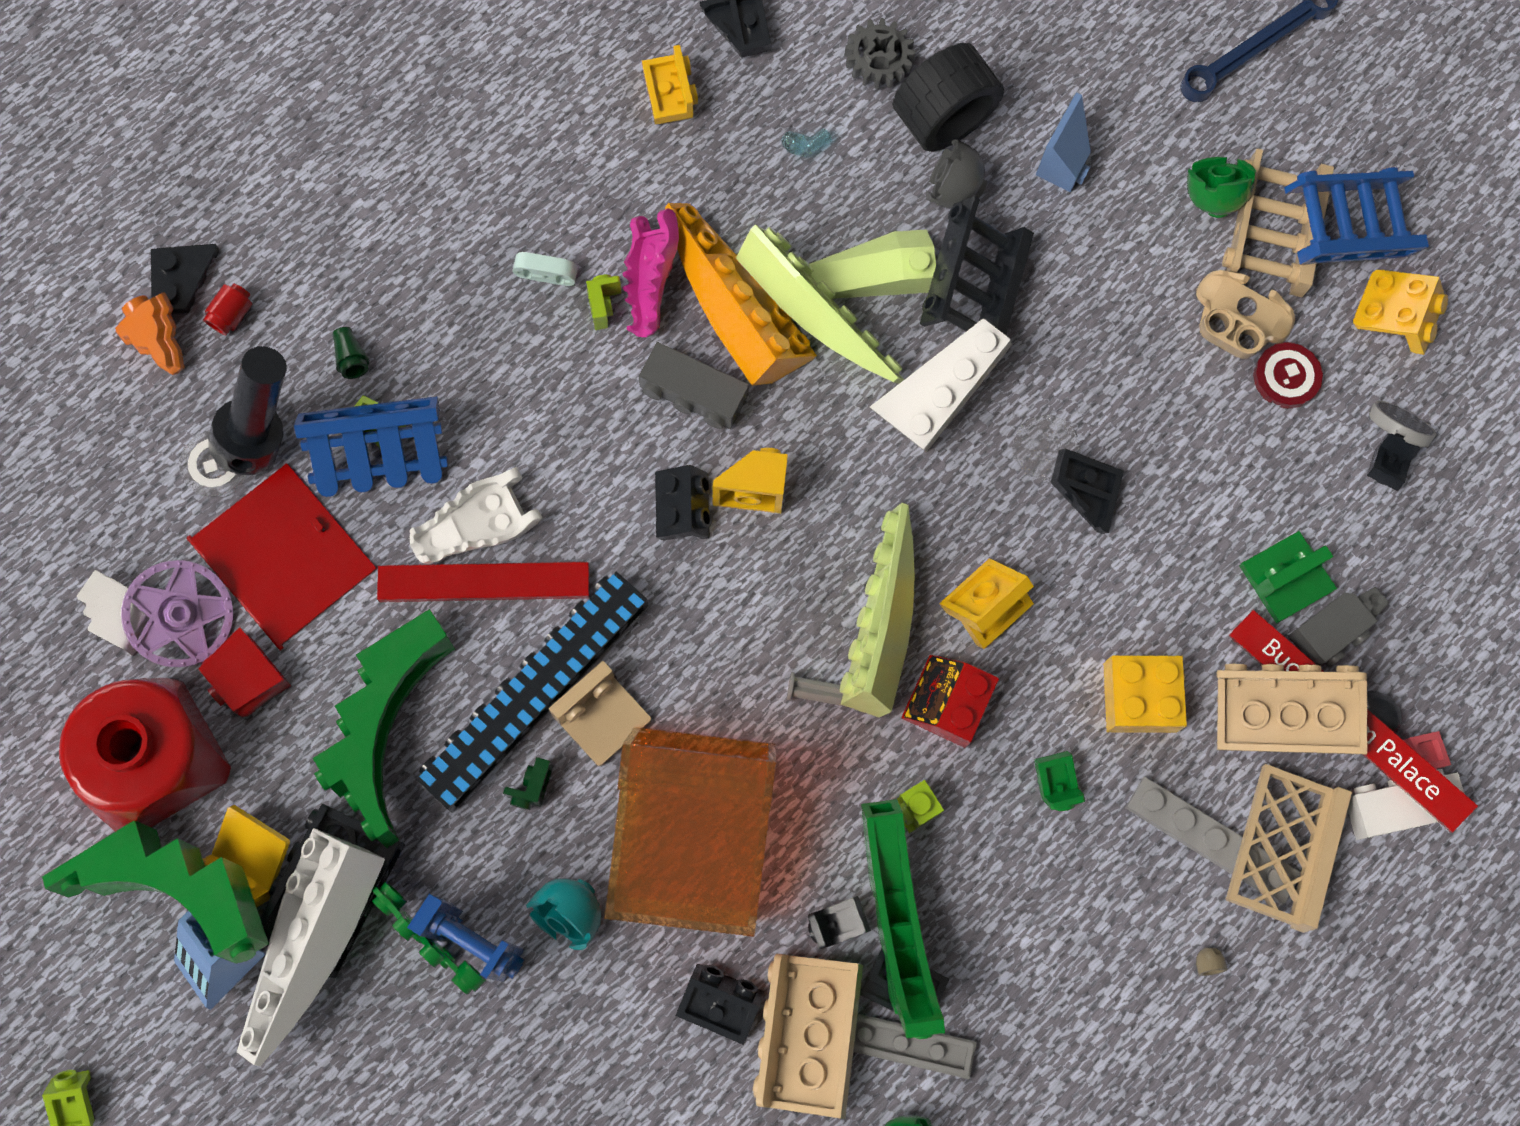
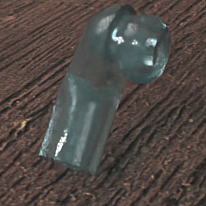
M822 128L811 137L788 131L782 136L781 142L782 146L789 153L809 158L832 142V138L829 132Z

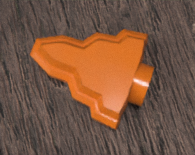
M161 293L151 299H148L146 295H142L128 301L121 309L126 317L116 326L115 332L125 345L132 344L140 354L151 355L157 366L172 375H177L185 366L182 350L174 338L177 327L171 316L173 307L166 293Z

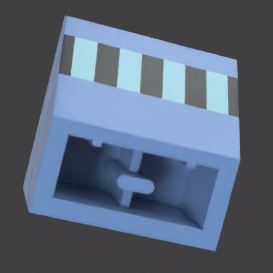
M188 910L178 920L174 962L204 1006L211 1010L260 961L265 953L260 949L252 959L237 964L215 956L202 927Z

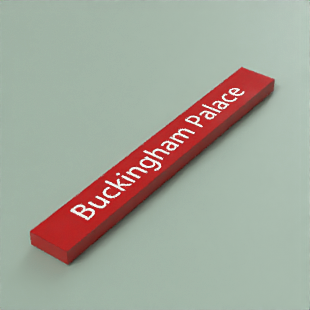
M1254 610L1229 634V637L1260 665H1284V671H1299V665H1316ZM1367 709V755L1363 756L1450 833H1453L1478 805Z

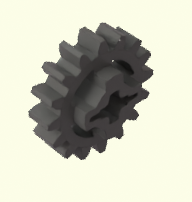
M881 18L879 25H874L873 21L869 19L866 28L858 24L855 34H849L848 45L845 46L844 56L847 57L846 68H853V78L863 77L862 85L866 86L869 81H873L875 89H879L880 83L885 82L887 87L891 88L894 78L901 83L904 80L905 73L910 74L912 62H914L915 51L912 50L914 40L906 39L908 32L906 28L901 31L896 30L897 22L894 21L890 26H886L885 19ZM860 47L863 48V51H862V52H863V56H862V57H860L859 51H858ZM898 49L901 54V58L899 61L897 60L898 54L896 53Z

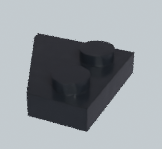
M1066 448L1059 450L1051 484L1096 532L1101 534L1109 533L1124 470Z

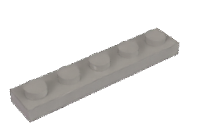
M1143 777L1125 809L1233 875L1243 837L1158 784ZM1255 844L1251 846L1249 856L1256 868L1271 861L1265 850ZM1280 861L1290 881L1300 877L1301 873ZM1273 865L1259 871L1268 891L1284 885ZM1245 866L1244 874L1249 872L1247 866ZM1252 876L1242 880L1260 892ZM1285 888L1271 895L1275 902L1283 905L1288 899L1289 893Z

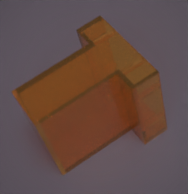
M640 727L632 729L622 745L617 790H620L604 919L755 937L768 820L776 768L775 743Z

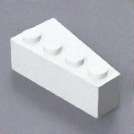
M983 318L876 401L870 408L927 452L1012 346L1011 339Z

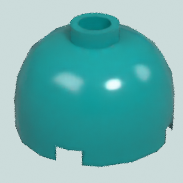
M567 878L553 879L544 884L526 904L527 908H533L530 917L542 931L557 940L556 932L572 941L569 948L574 950H584L595 937L601 924L602 912L600 904L594 895L595 890L582 879L577 881Z

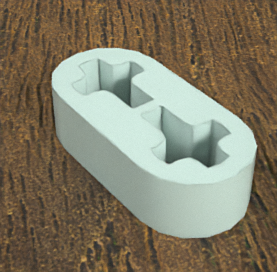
M519 252L516 254L512 272L524 279L572 286L575 284L578 266L574 262L562 258Z

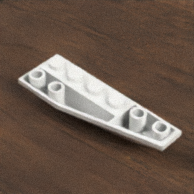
M313 828L309 838L304 842L301 857L295 871L287 880L286 891L281 901L237 1049L238 1054L255 1066H261L290 1033L333 971L357 926L385 861L384 858L362 847Z

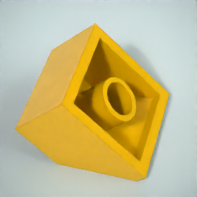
M761 448L760 451L752 450L713 480V506L781 514L788 454H781V451L775 448Z

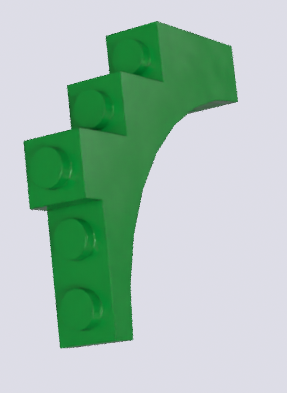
M430 609L356 654L362 665L357 671L367 686L335 705L336 710L341 718L336 720V723L345 738L313 757L319 769L314 775L325 791L332 789L340 798L344 796L354 812L360 810L365 818L360 824L368 838L372 842L378 839L386 848L399 841L388 816L383 792V760L388 735L400 707L413 687L436 663L455 650V647Z
M897 799L861 804L868 876L875 898L879 941L885 955L889 998L894 1013L899 1015L906 1039H927L935 1034L945 1033V1025L933 986L920 930L910 872L903 811Z

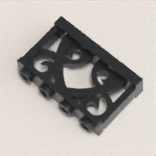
M323 803L319 810L315 808L310 813L305 823V828L308 830L301 843L296 842L291 848L287 857V862H290L284 875H279L274 880L269 891V895L272 897L265 910L260 909L258 911L268 943L270 942L281 901L286 891L287 880L294 873L301 857L302 846L309 838L313 828L324 832L330 826L340 825L344 827L348 834V842L356 845V831L366 835L360 821ZM397 841L388 848L382 844L378 852L370 851L385 859L373 889L376 886L380 888L387 881L406 844ZM371 891L357 926L329 978L337 977L374 906L372 901L376 897L373 891Z

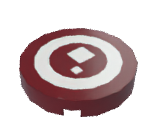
M1285 342L1275 344L1263 352L1256 362L1253 378L1256 389L1263 399L1269 403L1273 402L1276 405H1280L1281 408L1291 409L1301 407L1315 397L1321 388L1323 373L1320 362L1310 350L1299 344Z

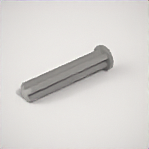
M791 672L786 700L796 697L844 706L841 705L843 693L840 692V685L795 677V673Z

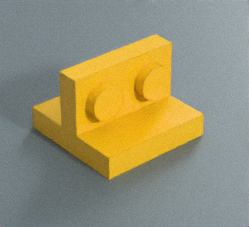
M989 558L939 604L948 615L961 621L978 647L985 649L1034 604L1027 593L1034 586L1028 576Z

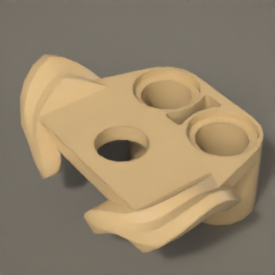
M1225 270L1213 271L1203 278L1196 291L1198 300L1204 305L1199 324L1200 333L1203 338L1241 359H1248L1254 356L1268 342L1278 344L1283 343L1288 338L1295 323V314L1278 292L1271 290L1268 299L1242 285L1249 281V276ZM1250 298L1255 302L1256 310L1253 315L1244 316L1239 313L1237 304L1240 299ZM1211 318L1221 319L1225 324V330L1219 333L1213 331L1209 326V320ZM1241 334H1247L1253 338V349H1246L1240 345L1239 336Z

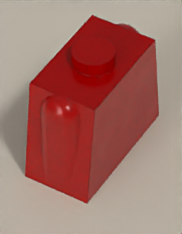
M241 627L213 654L206 658L198 668L212 685L207 691L220 706L226 703L240 717L251 715L268 700L291 686L252 637Z

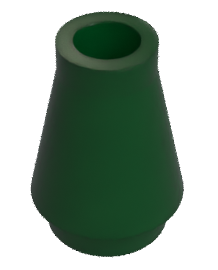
M350 327L337 328L332 333L336 370L346 379L362 377L369 369L368 364L370 360L355 338Z

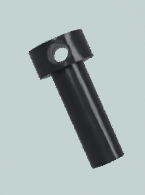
M257 346L249 349L244 354L233 399L221 406L216 411L212 420L208 437L209 451L217 464L226 471L238 475H255L266 471L275 462L284 436L283 423L276 412V407L286 375L287 365L284 357L270 347Z

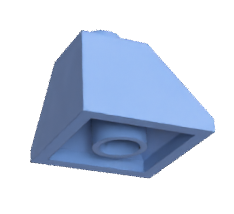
M1077 92L1048 142L1036 172V176L1069 192L1072 191L1076 182L1082 185L1091 168L1086 165L1091 150L1083 98Z

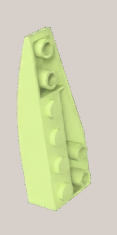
M754 225L750 229L736 259L776 304L803 329L830 349L860 367L897 384L905 380L899 374L902 367L891 355L888 354L884 357L877 350V347L880 345L878 340L868 330L862 333L854 324L858 320L857 317L845 305L839 308L832 300L835 293L823 281L817 283L810 274L814 271L802 257H797L793 252L788 251L792 247L790 243L779 232L775 233L770 227L764 230Z
M901 503L892 511H888L883 519L881 530L885 531L882 543L878 544L874 553L873 562L877 563L875 572L869 577L866 584L865 594L868 595L866 607L864 606L861 609L857 619V626L860 627L858 638L852 642L848 654V659L852 660L849 672L845 673L840 684V692L843 693L841 705L879 718L892 712L908 648L913 615L914 550L909 506L905 503Z

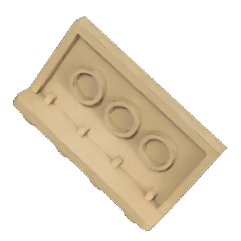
M1225 664V670H1217V750L1367 755V673L1359 672V666L1342 665L1336 666V672H1321L1320 665H1299V671H1284V665L1265 664L1262 665V671H1247V665Z
M775 954L774 961L770 963L768 968V981L771 985L769 998L765 1001L763 1007V1018L766 1021L765 1032L758 1046V1056L761 1059L760 1071L753 1084V1094L758 1107L846 1119L863 972L862 964Z

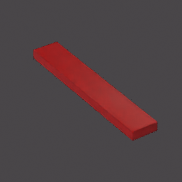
M589 562L378 566V602L589 599Z

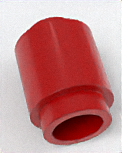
M235 283L231 287L224 284L206 308V316L203 321L213 330L227 336L230 330L234 331L253 305L248 299L250 293Z

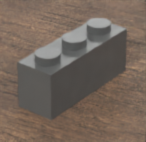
M656 342L638 376L640 388L643 389L642 392L654 400L664 398L672 402L673 407L684 414L691 415L694 412L703 416V420L708 425L717 429H722L724 426L731 430L749 395V384L659 342Z

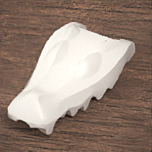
M515 467L500 475L471 483L466 489L459 491L453 501L446 502L444 507L435 513L433 519L428 520L421 526L411 528L410 546L416 558L428 565L453 554L507 543L521 537L543 519L539 510L534 509L524 514L511 488L522 479L519 469Z

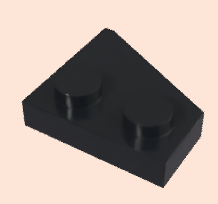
M704 0L699 2L702 12L741 58L773 50L763 0Z
M216 244L151 249V298L161 293H166L173 307L171 314L189 313L196 300V292L203 286L207 278L206 272L213 258H217L219 254L218 246Z

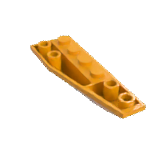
M668 203L665 209H672L677 217L679 231L677 250L690 284L713 329L752 386L772 384L812 361L817 355L810 347L808 338L799 331L792 318L776 304L736 259L737 255L704 220L698 210L690 203Z

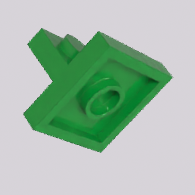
M1300 531L1239 565L1276 624L1337 589L1322 566L1333 558L1332 553L1326 545L1314 551Z

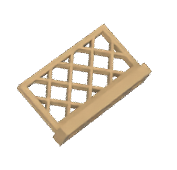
M1263 765L1226 901L1290 924V928L1302 933L1317 929L1352 792L1340 787L1332 789L1273 766ZM1273 777L1281 780L1288 795L1274 801L1267 788L1269 778ZM1293 785L1300 787V789L1295 790ZM1306 790L1321 795L1318 809L1311 813L1307 812L1298 795ZM1291 798L1301 817L1287 824L1277 804ZM1265 799L1267 805L1262 807L1263 800ZM1270 808L1280 828L1265 834L1258 818L1260 812ZM1316 815L1315 821L1313 822L1311 817ZM1304 821L1311 836L1309 843L1299 847L1289 827ZM1282 831L1293 851L1277 857L1268 837ZM1256 832L1258 838L1253 840L1254 833ZM1261 841L1271 861L1256 868L1249 856V851L1252 845ZM1307 848L1306 855L1304 856L1302 850ZM1295 854L1302 867L1300 877L1290 881L1280 861ZM1273 865L1284 885L1268 891L1259 871ZM1245 866H1247L1249 872L1244 874ZM1249 876L1253 877L1262 894L1253 900L1238 895L1241 881ZM1295 883H1298L1297 890L1293 886ZM1286 888L1293 901L1291 913L1278 910L1271 895ZM1264 899L1267 905L1259 903V901Z

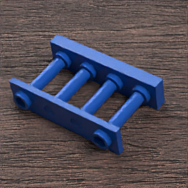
M1391 167L1379 172L1318 175L1317 171H1308L1299 174L1296 181L1284 187L1285 194L1304 193L1313 238L1310 240L1309 246L1297 252L1299 264L1403 258L1428 248L1427 234L1412 235L1411 231H1407L1398 185L1413 178L1414 172L1398 171L1397 167ZM1372 189L1385 190L1393 235L1390 237H1385V233L1380 231ZM1358 190L1367 236L1364 238H1358V235L1353 232L1345 191ZM1318 192H1331L1340 238L1337 240H1331V237L1326 235Z
M429 893L408 925V929L425 938L443 943L447 937L487 963L480 974L486 979L504 982L507 976L513 979L517 975L525 961L520 957L524 951L522 948L504 940L500 942L498 947L462 924L463 920L459 917L463 910Z

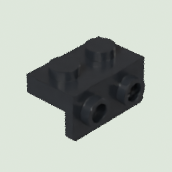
M692 465L655 471L656 538L671 540L688 536H695L700 539L710 537L709 527L711 526L712 518L709 511V493L711 491V483L707 472Z

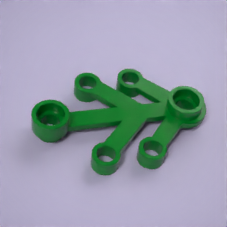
M385 882L380 888L376 886L372 890L376 895L372 902L385 915L389 916L393 913L397 918L392 925L393 928L407 941L413 937L418 943H422L424 947L419 953L434 968L439 964L445 969L450 967L456 973L451 980L466 995L472 990L476 992L486 982V979L468 961L464 960L458 966L454 962L456 959L437 941L419 936L407 928L413 919L402 909L407 901L389 883Z

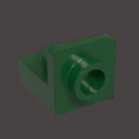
M536 757L534 766L528 765L523 778V786H527L526 792L509 787L504 788L503 794L507 798H511L510 805L525 810H531L532 805L542 806L554 767L551 761Z

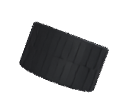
M957 43L933 54V56L914 69L896 91L892 105L923 150L935 152L952 146L951 142L957 139L960 141L987 120L1002 100L1004 86L971 43Z

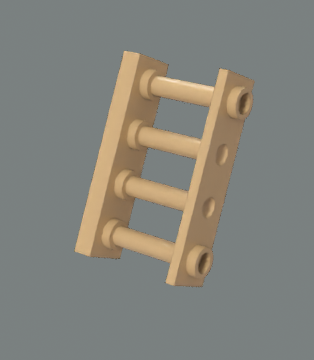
M1256 149L1250 160H1244L1253 165L1256 170L1252 195L1245 206L1238 210L1231 248L1227 247L1224 253L1222 267H1226V271L1237 273L1241 267L1287 278V282L1291 283L1289 295L1303 297L1312 286L1316 264L1300 265L1298 254L1295 263L1291 265L1243 254L1246 238L1291 248L1293 253H1297L1309 246L1310 240L1313 239L1306 204L1298 206L1254 195L1257 179L1287 186L1296 181L1298 176L1260 166L1263 150ZM1321 164L1316 171L1318 175L1333 174L1334 167ZM1318 192L1324 220L1329 192ZM1251 209L1298 219V223L1302 224L1301 233L1295 236L1249 225Z

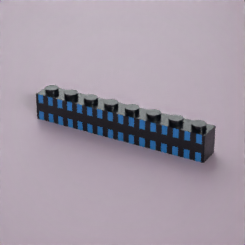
M617 571L611 577L604 576L593 588L595 594L586 603L583 600L580 601L570 611L568 616L571 619L562 628L556 626L546 636L544 640L546 645L537 654L534 651L531 652L521 662L519 667L522 670L513 679L508 677L497 687L494 692L497 696L488 705L483 703L472 713L469 718L472 722L462 732L457 730L446 740L444 744L446 749L437 758L432 756L419 769L421 775L416 780L451 813L459 807L549 712V708L569 691L648 607L647 598Z

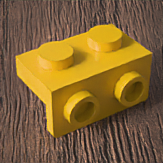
M680 45L673 46L674 55L642 60V69L655 125L693 118V105L698 104L695 84L689 85L687 76L692 75L688 55L682 56Z

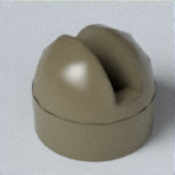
M1203 948L1198 952L1196 967L1199 976L1219 974L1228 970L1226 960L1222 952L1217 948Z

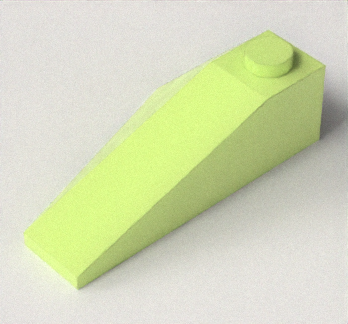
M910 230L891 232L809 265L814 270L810 274L817 283L825 282L835 293L832 299L928 293L936 267L934 245L928 231Z

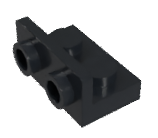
M697 964L675 1016L744 1045L760 1007L764 991L758 989L754 983L748 980H736L725 975L722 970L715 966Z

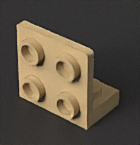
M604 661L599 663L549 708L554 719L597 766H602L651 722V717L614 678L613 671Z

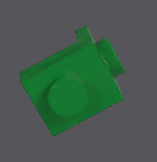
M1069 751L1034 759L1041 798L1051 810L1068 811L1076 806L1075 804L1085 802L1084 793L1078 788L1073 756Z

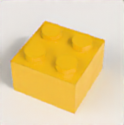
M1112 655L1103 663L1106 732L1177 733L1187 727L1183 656Z

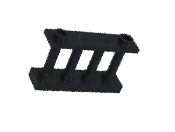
M976 196L954 203L948 214L949 221L928 296L922 306L923 313L920 325L926 327L948 321L966 332L977 324L976 321L950 307L954 290L981 305L982 311L979 321L984 318L1004 335H1007L1034 233L1025 227L1002 233L975 216L980 201ZM971 230L998 246L995 263L967 246ZM963 260L989 275L990 282L987 292L959 277Z

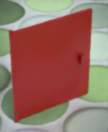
M287 463L193 537L189 535L186 538L279 651L284 648L282 645L377 569Z

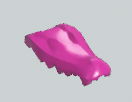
M670 208L661 210L657 215L660 229L651 231L649 221L644 216L634 217L630 222L633 236L632 245L624 260L627 271L622 273L629 281V284L624 285L622 288L628 293L625 302L632 306L631 314L634 318L633 324L627 326L626 329L638 337L653 335L660 327V307L666 278L673 267V259L679 241L677 217Z

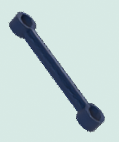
M1302 0V3L1209 66L1194 65L1190 67L1180 85L1183 96L1192 102L1207 100L1212 94L1216 83L1310 19L1322 20L1330 16L1338 0H1325L1328 5L1327 8L1316 6L1312 0ZM1197 76L1203 78L1207 90L1198 91L1192 88L1188 82L1190 77Z

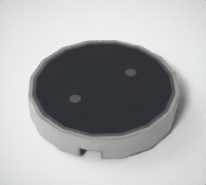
M1377 400L1369 411L1370 419L1389 434L1395 435L1398 433L1405 436L1403 439L1409 444L1428 447L1437 435L1435 430L1421 418L1392 403Z

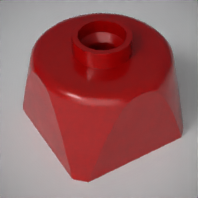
M140 678L107 684L87 695L76 705L66 720L60 737V765L70 787L81 801L114 831L119 830L132 821H138L149 827L155 826L226 784L231 770L229 762L183 681L177 679ZM142 739L138 754L130 760L132 747Z

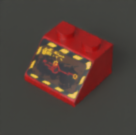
M929 655L901 719L966 748L973 739L999 678L965 662Z

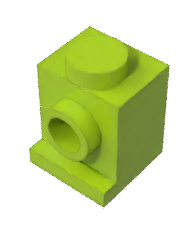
M925 780L903 792L897 798L903 811L904 826L909 834L944 811Z

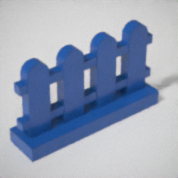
M438 396L299 413L294 423V429L297 439L306 438V440H301L300 445L302 451L309 450L313 473H308L309 484H316L317 490L322 496L331 497L337 493L339 481L351 479L353 488L358 492L369 491L373 485V476L386 475L387 483L391 487L401 488L407 483L408 472L420 470L421 477L425 482L430 484L437 483L442 477V467H448L447 456H440L436 434H442L441 423H434V421L439 419L440 406ZM412 424V426L399 428V426ZM377 429V431L364 432V430ZM338 433H341V434H342V435H338V436H330V437H329L330 434H338ZM414 437L418 459L405 461L402 439ZM379 442L383 464L371 465L367 443ZM344 446L348 468L336 470L332 447Z

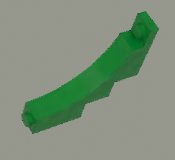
M138 821L130 822L42 876L46 890L68 898L81 894L85 889L103 896L136 890L168 894L189 910L198 921L210 942L214 955L236 964L252 959L258 950L269 944L243 866L220 857L205 867L198 847L178 838L162 847L157 830Z

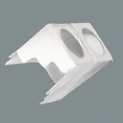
M94 570L77 595L78 600L84 602L86 606L83 611L84 615L92 620L88 626V631L124 649L130 656H133L136 650L129 643L121 622L122 601L128 587ZM131 603L130 622L138 639L150 618Z

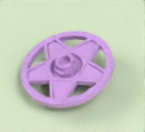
M183 560L162 562L140 573L128 587L121 607L122 627L132 647L149 661L168 667H186L204 661L225 642L233 620L231 597L223 582L206 567ZM174 568L165 590L141 585L155 573ZM195 572L210 580L221 597L197 595ZM131 603L150 618L138 639L130 622ZM224 616L220 634L208 648L203 625ZM174 641L190 658L168 659L157 656L152 652Z

